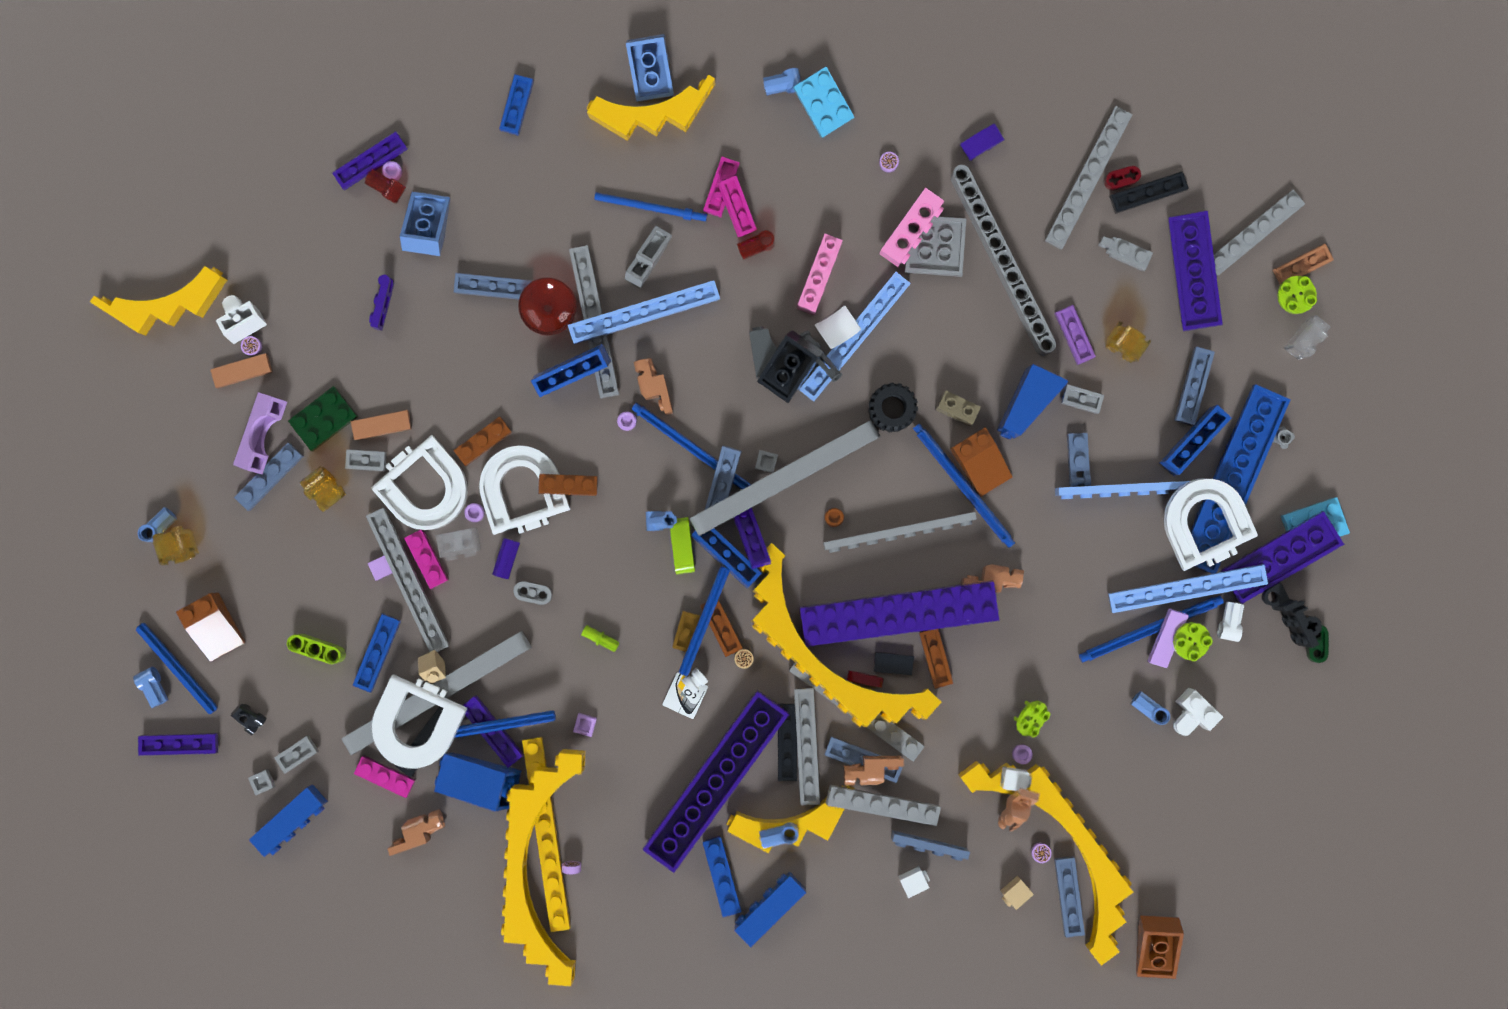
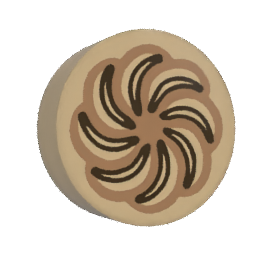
M747 649L737 651L734 657L736 665L743 669L750 667L754 660L753 654Z

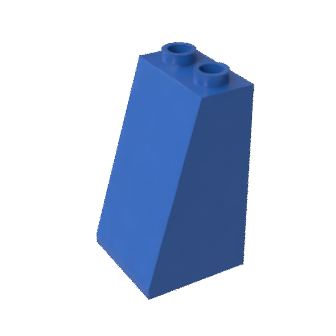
M1034 364L1027 367L997 428V431L1001 432L1000 435L1009 440L1021 436L1064 388L1068 380Z
M454 752L445 753L440 760V771L435 779L434 792L495 812L510 808V802L507 801L508 790L515 784H519L522 770L512 767L507 768L504 765Z

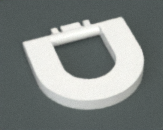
M431 435L415 450L407 446L405 450L408 452V455L402 451L392 459L391 462L395 466L393 467L388 463L385 467L389 472L371 487L398 520L407 526L422 530L441 528L452 522L462 511L468 492L463 470L439 441ZM422 455L442 477L446 488L445 496L441 503L427 510L416 507L394 482L399 475Z
M512 446L497 452L486 463L481 473L479 489L494 535L514 528H518L520 534L524 532V525L526 531L541 527L540 520L543 521L544 525H548L547 517L571 510L566 495L544 494L547 508L513 519L510 518L501 490L502 479L509 470L519 466L528 467L536 473L538 479L539 474L559 475L553 461L541 451L528 446Z
M1202 478L1183 484L1173 493L1165 508V532L1183 571L1204 561L1210 567L1214 565L1212 558L1215 563H1219L1231 557L1228 552L1229 550L1231 555L1237 554L1236 546L1258 536L1241 496L1230 485L1219 480ZM1210 499L1220 506L1233 537L1199 553L1188 528L1187 516L1195 503Z
M393 674L373 716L372 734L379 752L388 761L404 768L425 767L440 759L450 748L467 711V707L445 698L447 691L442 689L439 695L440 687L425 682L422 687L421 685L424 680L420 678L414 684ZM408 692L444 708L430 739L424 745L417 747L404 744L398 738L395 731V721Z

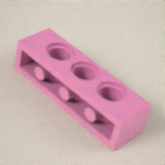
M925 188L879 254L897 267L901 263L905 264L911 256L908 252L912 247L916 249L922 239L919 238L923 232L927 233L932 227L933 223H931V220L934 216L938 218L944 210L942 207L944 200ZM925 209L929 212V216L923 217L919 211ZM915 225L918 228V232H910L908 226ZM903 240L907 243V247L900 248L897 242Z
M824 234L797 305L798 310L815 316L843 240Z

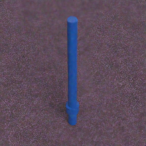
M597 192L594 200L683 217L684 220L707 221L708 214L694 212L693 209L689 208L684 210Z

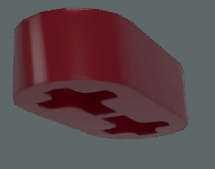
M1136 166L1112 171L1105 177L1104 185L1109 190L1133 185L1141 178V171ZM1130 171L1132 174L1135 173L1136 175L1133 178V180L1132 177L1125 178V176H1127L1130 173ZM1112 176L1114 179L1120 178L1115 185L1113 182H1109Z
M849 670L847 675L848 681L882 688L884 682L882 677Z

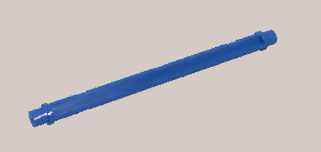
M637 402L634 404L632 410L637 413V416L645 419L716 471L718 460L648 411L645 406H641ZM735 474L733 484L743 490L751 485Z
M920 423L915 426L913 430L917 433L916 436L979 512L1001 542L1005 543L1008 548L1014 545L1015 542L1011 538V534H1009L952 463L926 428L924 429Z
M1221 596L1212 597L1179 612L1186 613L1188 619L1215 609L1224 602ZM1165 618L1086 650L1085 653L1079 655L1082 663L1088 660L1091 661L1160 631Z

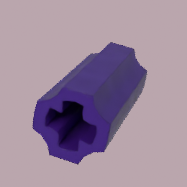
M503 538L492 575L509 579L520 542Z

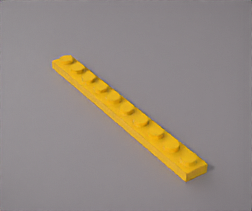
M542 737L522 740L529 785H534L531 784L532 773L538 767H547ZM550 797L537 818L535 831L550 932L569 930L571 926L553 805Z

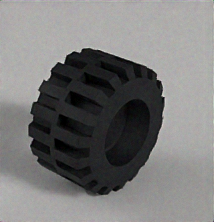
M901 383L882 385L874 392L869 401L868 413H870V419L882 431L886 430L892 433L905 429L915 419L916 412L918 411V401L914 397L915 394L909 390V387H904ZM896 397L903 403L904 412L899 418L891 419L883 413L882 403L886 398Z

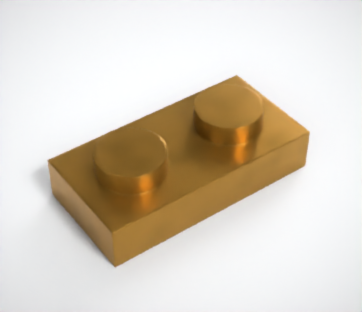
M687 611L682 612L672 648L687 652L700 615Z

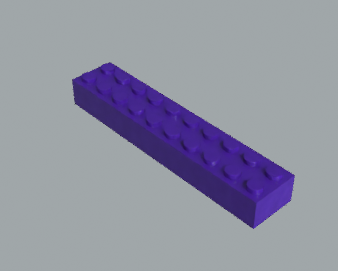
M994 581L800 607L806 647L1000 621Z
M757 689L645 843L643 851L674 873L783 724L789 712Z

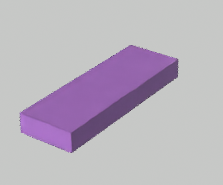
M1074 305L1055 312L1054 314L1076 364L1079 365L1095 358V353Z

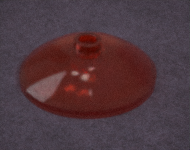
M540 278L532 281L524 288L519 298L518 308L522 321L530 330L540 335L550 336L563 332L568 328L569 324H572L576 315L577 305L573 292L565 283L555 278ZM549 305L552 309L547 312L544 310V307Z

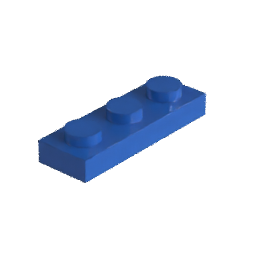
M514 74L499 128L500 131L519 136L534 84L533 79Z

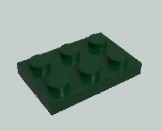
M332 386L288 420V422L310 451L313 452L350 424L351 421H354L358 415L338 389Z

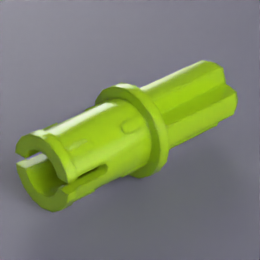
M586 625L582 631L581 636L592 640L597 646L601 645L613 652L619 646L617 640L605 635L603 631L599 632L591 628L589 625Z

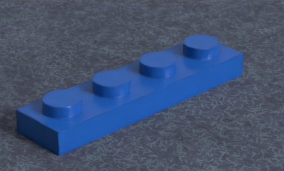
M381 614L352 686L370 693L373 691L401 620Z
M722 837L704 840L702 843L722 916L726 917L741 913Z

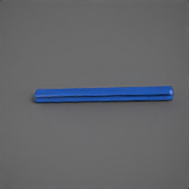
M720 567L679 669V673L684 676L689 675L730 572L725 567Z
M146 623L137 626V633L208 714L215 712L218 706Z
M552 710L459 726L454 738L552 722L556 720V714Z

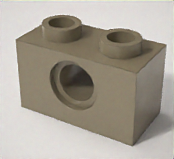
M945 391L935 410L971 426L981 407Z

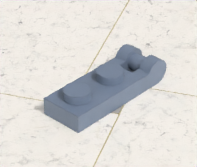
M1088 433L1067 434L1070 487H1077V485L1091 486ZM1076 472H1082V477H1077Z

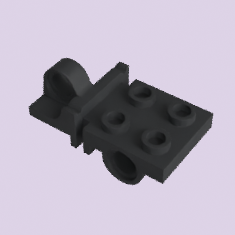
M1281 582L1263 591L1262 601L1266 605H1271L1273 610L1281 611L1283 615L1281 617L1286 627H1289L1291 631L1290 637L1295 644L1309 648L1319 645L1315 635L1321 632L1322 623L1317 617L1304 615L1303 612L1308 610L1304 606V600L1289 599ZM1272 591L1276 595L1274 602L1268 600V594Z

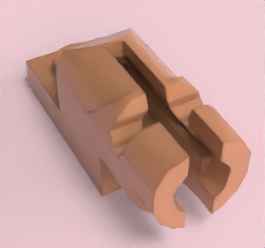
M651 358L635 361L636 372L643 373L637 377L642 396L646 400L661 397V400H658L660 411H664L666 415L672 414L673 410L664 374L656 376L658 373Z
M991 564L983 567L981 581L978 580L979 577L967 575V578H962L961 585L994 581L995 592L1001 593L1002 586L1004 588H1021L1024 570L1013 569L1010 574L1008 567Z
M863 756V765L859 763L844 766V784L855 785L856 779L859 778L861 785H879L884 782V767H887L888 770H898L899 767H904V759L902 756Z
M1020 788L1009 796L1006 809L1001 812L998 819L999 827L1005 829L1006 826H1009V831L1019 828L1028 820L1031 806L1038 802L1039 793Z
M438 809L429 813L428 817L426 814L407 820L401 827L404 838L392 841L393 845L387 848L389 856L429 842L432 833L445 827L442 811Z

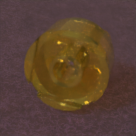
M1118 321L1106 339L1107 345L1105 347L1114 353H1122V358L1129 363L1138 362L1150 345L1151 340L1145 341L1146 336L1129 325L1126 328L1122 327L1123 322Z
M321 465L300 482L301 486L305 489L303 491L310 500L314 499L322 512L328 510L346 495L341 485L338 487L336 478L325 467H321Z
M183 526L174 527L171 529V532L166 534L159 533L152 536L153 546L160 565H169L168 561H174L175 564L194 558L196 556L195 553L199 554L192 530L183 529Z

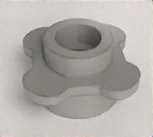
M1280 426L1273 443L1279 444L1281 449H1286L1288 444L1294 440L1295 435L1291 431L1286 430L1284 426Z

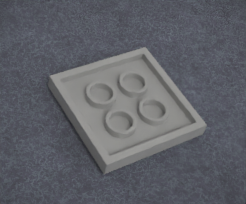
M934 216L931 220V223H933L932 227L927 233L923 232L919 238L922 240L917 248L914 249L912 247L908 252L911 256L905 263V273L962 277L966 219L937 218ZM915 225L908 226L910 232H918V228Z

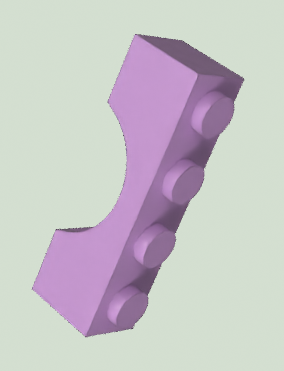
M258 392L233 463L234 466L263 474L269 457L264 448L265 436L270 426L282 419L287 405L286 401Z

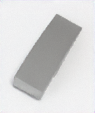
M655 226L637 252L636 258L627 269L625 279L641 288L659 261L672 235Z

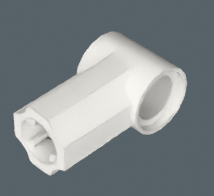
M1226 602L1223 620L1220 622L1217 630L1218 638L1235 642L1240 641L1243 631L1241 620L1244 605Z

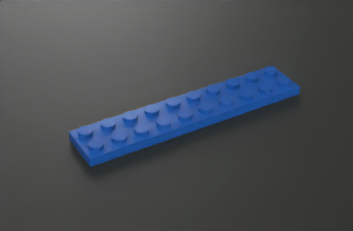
M1256 384L1251 388L1213 479L1222 481L1234 488L1241 496L1245 505L1291 400ZM1203 500L1190 531L1199 553L1233 536L1220 506L1213 500ZM1212 558L1214 565L1209 567L1207 562L1204 561L1194 567L1214 574L1217 573L1221 562L1215 563Z

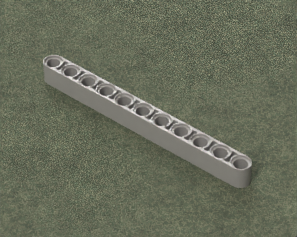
M958 165L951 174V182L1036 352L1040 355H1048L1056 347L1055 339L970 169L966 165ZM962 172L965 175V178L959 179L956 176V173ZM964 190H972L973 196H967ZM973 206H979L982 209V213L974 212ZM982 223H988L990 230H984ZM990 240H996L999 247L991 246ZM999 257H1005L1007 259V264H1001L999 262ZM1007 274H1013L1016 280L1014 282L1009 281ZM1017 290L1024 293L1023 299H1019L1016 296ZM1025 307L1031 308L1032 316L1025 314ZM1034 324H1037L1041 327L1040 333L1034 332ZM1042 341L1048 342L1049 350L1042 348Z
M870 420L690 518V521L700 536L881 436L873 421Z
M523 631L448 674L446 678L433 683V685L440 687L439 695L442 689L446 690L445 698H448L532 648ZM416 695L404 701L396 718L395 729L436 704ZM373 720L341 739L350 755L355 754L374 742L372 734Z

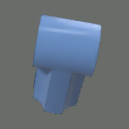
M798 68L787 69L782 74L763 78L766 96L785 91L787 93H794L793 86L801 82Z
M164 507L146 525H142L138 529L139 539L145 542L159 541L162 534L177 520L176 515ZM149 529L153 531V535L151 538L147 537V531Z
M672 511L646 512V531H660L665 528H673L674 524L677 523V517Z
M150 667L134 675L135 685L139 690L143 691L151 708L168 701L160 684L161 676L155 667Z
M1139 691L1130 703L1156 724L1164 725L1170 720L1169 711L1142 691ZM1161 710L1163 718L1156 720L1155 714Z
M788 822L783 826L759 831L762 847L768 848L785 843H795L799 834L797 825ZM787 829H792L795 835L787 837L784 832Z

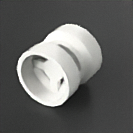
M697 668L691 671V676H685L681 680L693 694L698 691L700 685L704 686L708 682Z

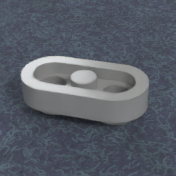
M527 581L517 583L513 591L518 600L539 605L549 603L553 596L548 586ZM523 587L527 588L528 590L527 594L525 595L521 592V589ZM542 591L546 593L544 599L540 597Z

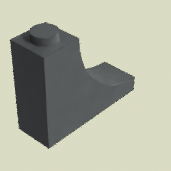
M763 326L752 328L753 331H749L756 379L760 377L777 350L770 337L769 330L764 329Z

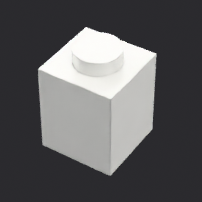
M1003 767L1000 786L1003 789L1017 791L1020 788L1027 790V787L1030 788L1031 776H1029V772L1026 770Z
M919 866L898 876L908 898L929 889L927 882L930 879L926 871H921Z

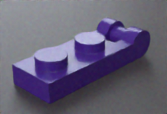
M381 275L378 278L380 289L374 298V312H371L369 317L370 326L381 331L384 327L394 288V281L387 275Z

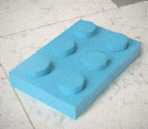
M827 67L820 69L793 86L821 138L855 118Z
M1337 497L1281 515L1286 532L1317 513L1324 511L1340 537L1350 533Z

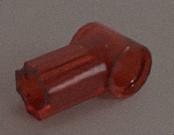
M373 169L368 172L365 179L367 186L378 191L383 197L395 204L398 203L406 189L398 181L392 178L389 179Z
M765 230L757 236L738 243L737 246L743 260L763 251L773 249L775 239L772 232ZM764 237L772 239L768 245L762 244L761 240Z

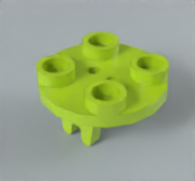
M1292 276L1284 280L1278 288V302L1288 313L1302 314L1310 310L1317 302L1316 288L1310 278L1306 276Z
M1189 622L1177 629L1174 634L1173 646L1180 657L1186 660L1197 661L1206 654L1213 641L1206 627L1200 623Z
M1026 700L1024 702L1026 704L1025 708L1021 711L1019 717L1015 716L1013 720L1017 722V730L1021 735L1036 737L1039 734L1040 728L1050 718V712L1047 710L1045 703L1038 700L1030 703Z

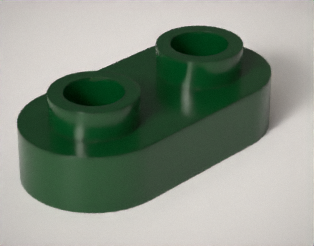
M1322 625V630L1316 637L1319 645L1313 648L1306 647L1308 659L1315 663H1323L1329 655V632ZM1315 650H1318L1317 656H1314Z

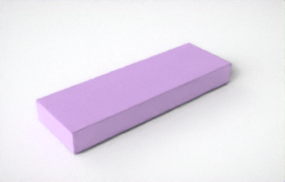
M1168 609L1147 660L1149 663L1164 668L1168 667L1174 652V634L1179 627L1186 623L1188 619L1186 613Z

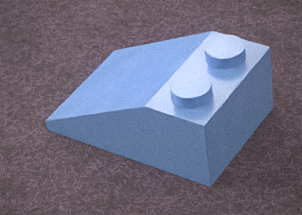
M661 34L627 40L626 48L636 101L674 96L665 35Z
M419 192L411 193L400 233L402 251L435 256L441 255L450 197Z

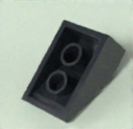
M792 330L786 334L757 382L789 403L824 352Z

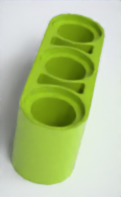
M689 517L677 518V523L674 524L673 528H670L676 574L695 572Z
M295 634L287 640V647L290 651L328 664L342 662L346 657L343 647L306 634ZM296 638H299L302 642L300 648L295 645ZM315 644L320 647L318 654L313 650ZM333 650L338 653L337 660H334L331 656Z

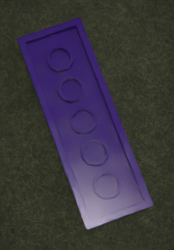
M1208 211L1169 217L1183 331L1221 326L1223 322Z
M1321 511L1223 568L1220 572L1265 565L1267 585L1232 591L1238 602L1243 604L1343 546L1344 543L1325 512Z

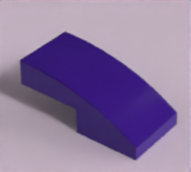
M994 123L960 145L969 160L972 161L1005 139Z

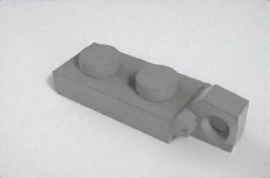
M1103 236L1098 246L1107 249L1106 253L1109 254V257L1141 271L1146 270L1153 252L1116 237L1110 239Z

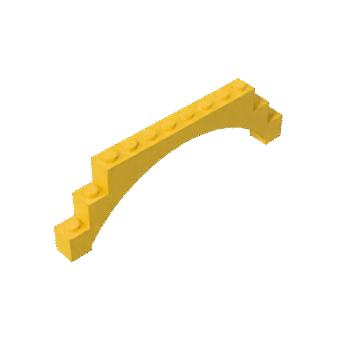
M771 543L767 547L771 564L757 568L761 573L764 574L766 572L768 575L753 590L755 593L754 597L761 604L765 602L766 605L751 620L753 623L752 627L760 634L763 632L768 637L766 640L773 647L777 645L782 650L780 653L787 660L792 659L796 663L795 668L802 674L806 672L810 676L809 681L813 685L822 687L825 690L823 694L828 699H834L839 703L837 707L845 714L848 712L853 717L851 720L858 727H861V725L867 727L880 712L883 713L881 717L888 723H897L910 708L912 709L911 713L917 719H927L941 704V701L928 689H923L921 693L888 694L868 690L834 674L810 652L799 637L785 604L781 576L782 559L785 555Z
M562 749L555 759V766L558 768L538 767L531 776V784L534 785L515 784L508 790L507 794L510 809L507 810L506 814L509 828H507L505 835L506 840H508V847L505 849L507 866L504 869L506 885L503 888V897H506L502 908V916L505 917V922L502 924L501 935L504 936V943L525 944L523 956H526V964L547 965L545 976L548 977V985L571 986L575 980L576 960H570L557 947L537 916L527 880L528 848L534 825L547 800L564 782L575 774H582L585 770L586 751Z
M975 761L958 774L972 793L976 790L995 791L1010 795L1016 792L1003 789L1000 786L1002 768H1016L1008 763L1003 764L988 776L990 771L985 764L982 763L980 765ZM1035 764L1027 770L1029 776H1031L1030 788L1027 787V790L1039 793L1038 802L1034 805L1049 813L1065 828L1079 848L1087 865L1094 896V917L1090 940L1085 945L1102 966L1120 952L1116 947L1118 942L1111 934L1126 923V920L1123 918L1125 913L1117 904L1133 893L1130 888L1132 883L1125 875H1120L1118 872L1120 867L1114 860L1110 861L1106 856L1109 854L1102 844L1098 845L1096 843V835L1090 828L1087 830L1084 827V819L1079 813L1075 814L1071 808L1074 806L1067 797L1064 799L1061 796L1060 792L1062 790L1057 783H1052L1049 780L1050 774L1045 767L1040 768Z

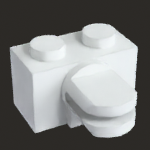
M234 295L227 296L223 300L222 307L226 315L216 320L223 335L233 344L267 325L259 309L253 303L248 301L243 304Z
M1188 688L1175 701L1183 709L1182 714L1173 723L1175 731L1181 735H1190L1198 725L1203 729L1211 731L1223 718L1194 689Z

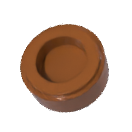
M831 508L825 513V522L831 527H837L842 524L844 514L838 508Z

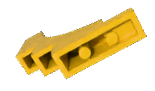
M708 74L707 78L702 79L699 83V91L692 86H688L675 97L649 106H623L596 96L595 100L589 102L587 114L590 119L627 141L637 125L656 137L666 121L687 132L716 85L715 78Z
M204 266L189 284L177 292L162 298L133 301L115 297L112 301L105 296L102 298L93 296L90 302L137 333L146 336L157 318L175 327L186 309L203 318L227 282V279L222 276L223 272L217 268L212 267L210 269Z
M842 785V786H841V787H846V788L855 789L853 785H845V786ZM826 797L820 804L810 810L784 819H761L736 811L735 815L731 814L727 820V832L769 853L772 847H762L759 831L792 822L799 829L798 839L795 843H792L793 845L799 847L807 830L828 841L844 809L827 806ZM787 829L784 832L787 837L795 835L792 829Z

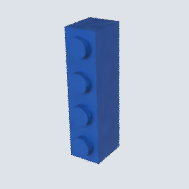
M601 344L535 374L531 382L539 397H542L608 367L611 359L604 345Z
M1218 405L1210 407L1159 463L1173 476L1180 475L1232 417Z
M715 528L700 536L695 530L691 535L723 567L729 569L730 573L746 588L750 587L762 574L757 568L752 569L749 560Z
M313 784L308 786L253 835L249 841L263 857L269 854L273 856L282 848L280 844L284 841L289 842L296 835L295 831L299 827L302 830L311 822L309 818L313 814L315 816L319 815L325 809L323 805L328 801Z
M790 872L787 875L782 874L777 879V884L773 888L769 887L763 893V898L759 902L755 901L749 907L750 911L745 916L743 914L740 915L735 921L734 931L750 947L806 894V888Z

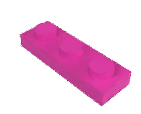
M721 157L703 212L722 217L726 205L717 183L736 176L740 162Z
M732 176L718 182L717 184L737 236L741 237L757 230L737 176Z
M421 529L405 537L404 539L429 588L433 589L448 581L424 531Z
M365 755L361 757L354 772L355 775L404 798L408 797L416 780Z

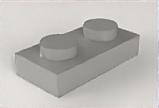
M1067 384L1061 404L1099 414L1104 395Z
M346 450L345 469L385 471L387 452Z
M308 735L274 757V759L285 774L319 752V750Z

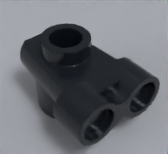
M239 704L231 713V717L244 727V731L250 735H253L267 719L261 713L256 714L251 711V707L247 704Z

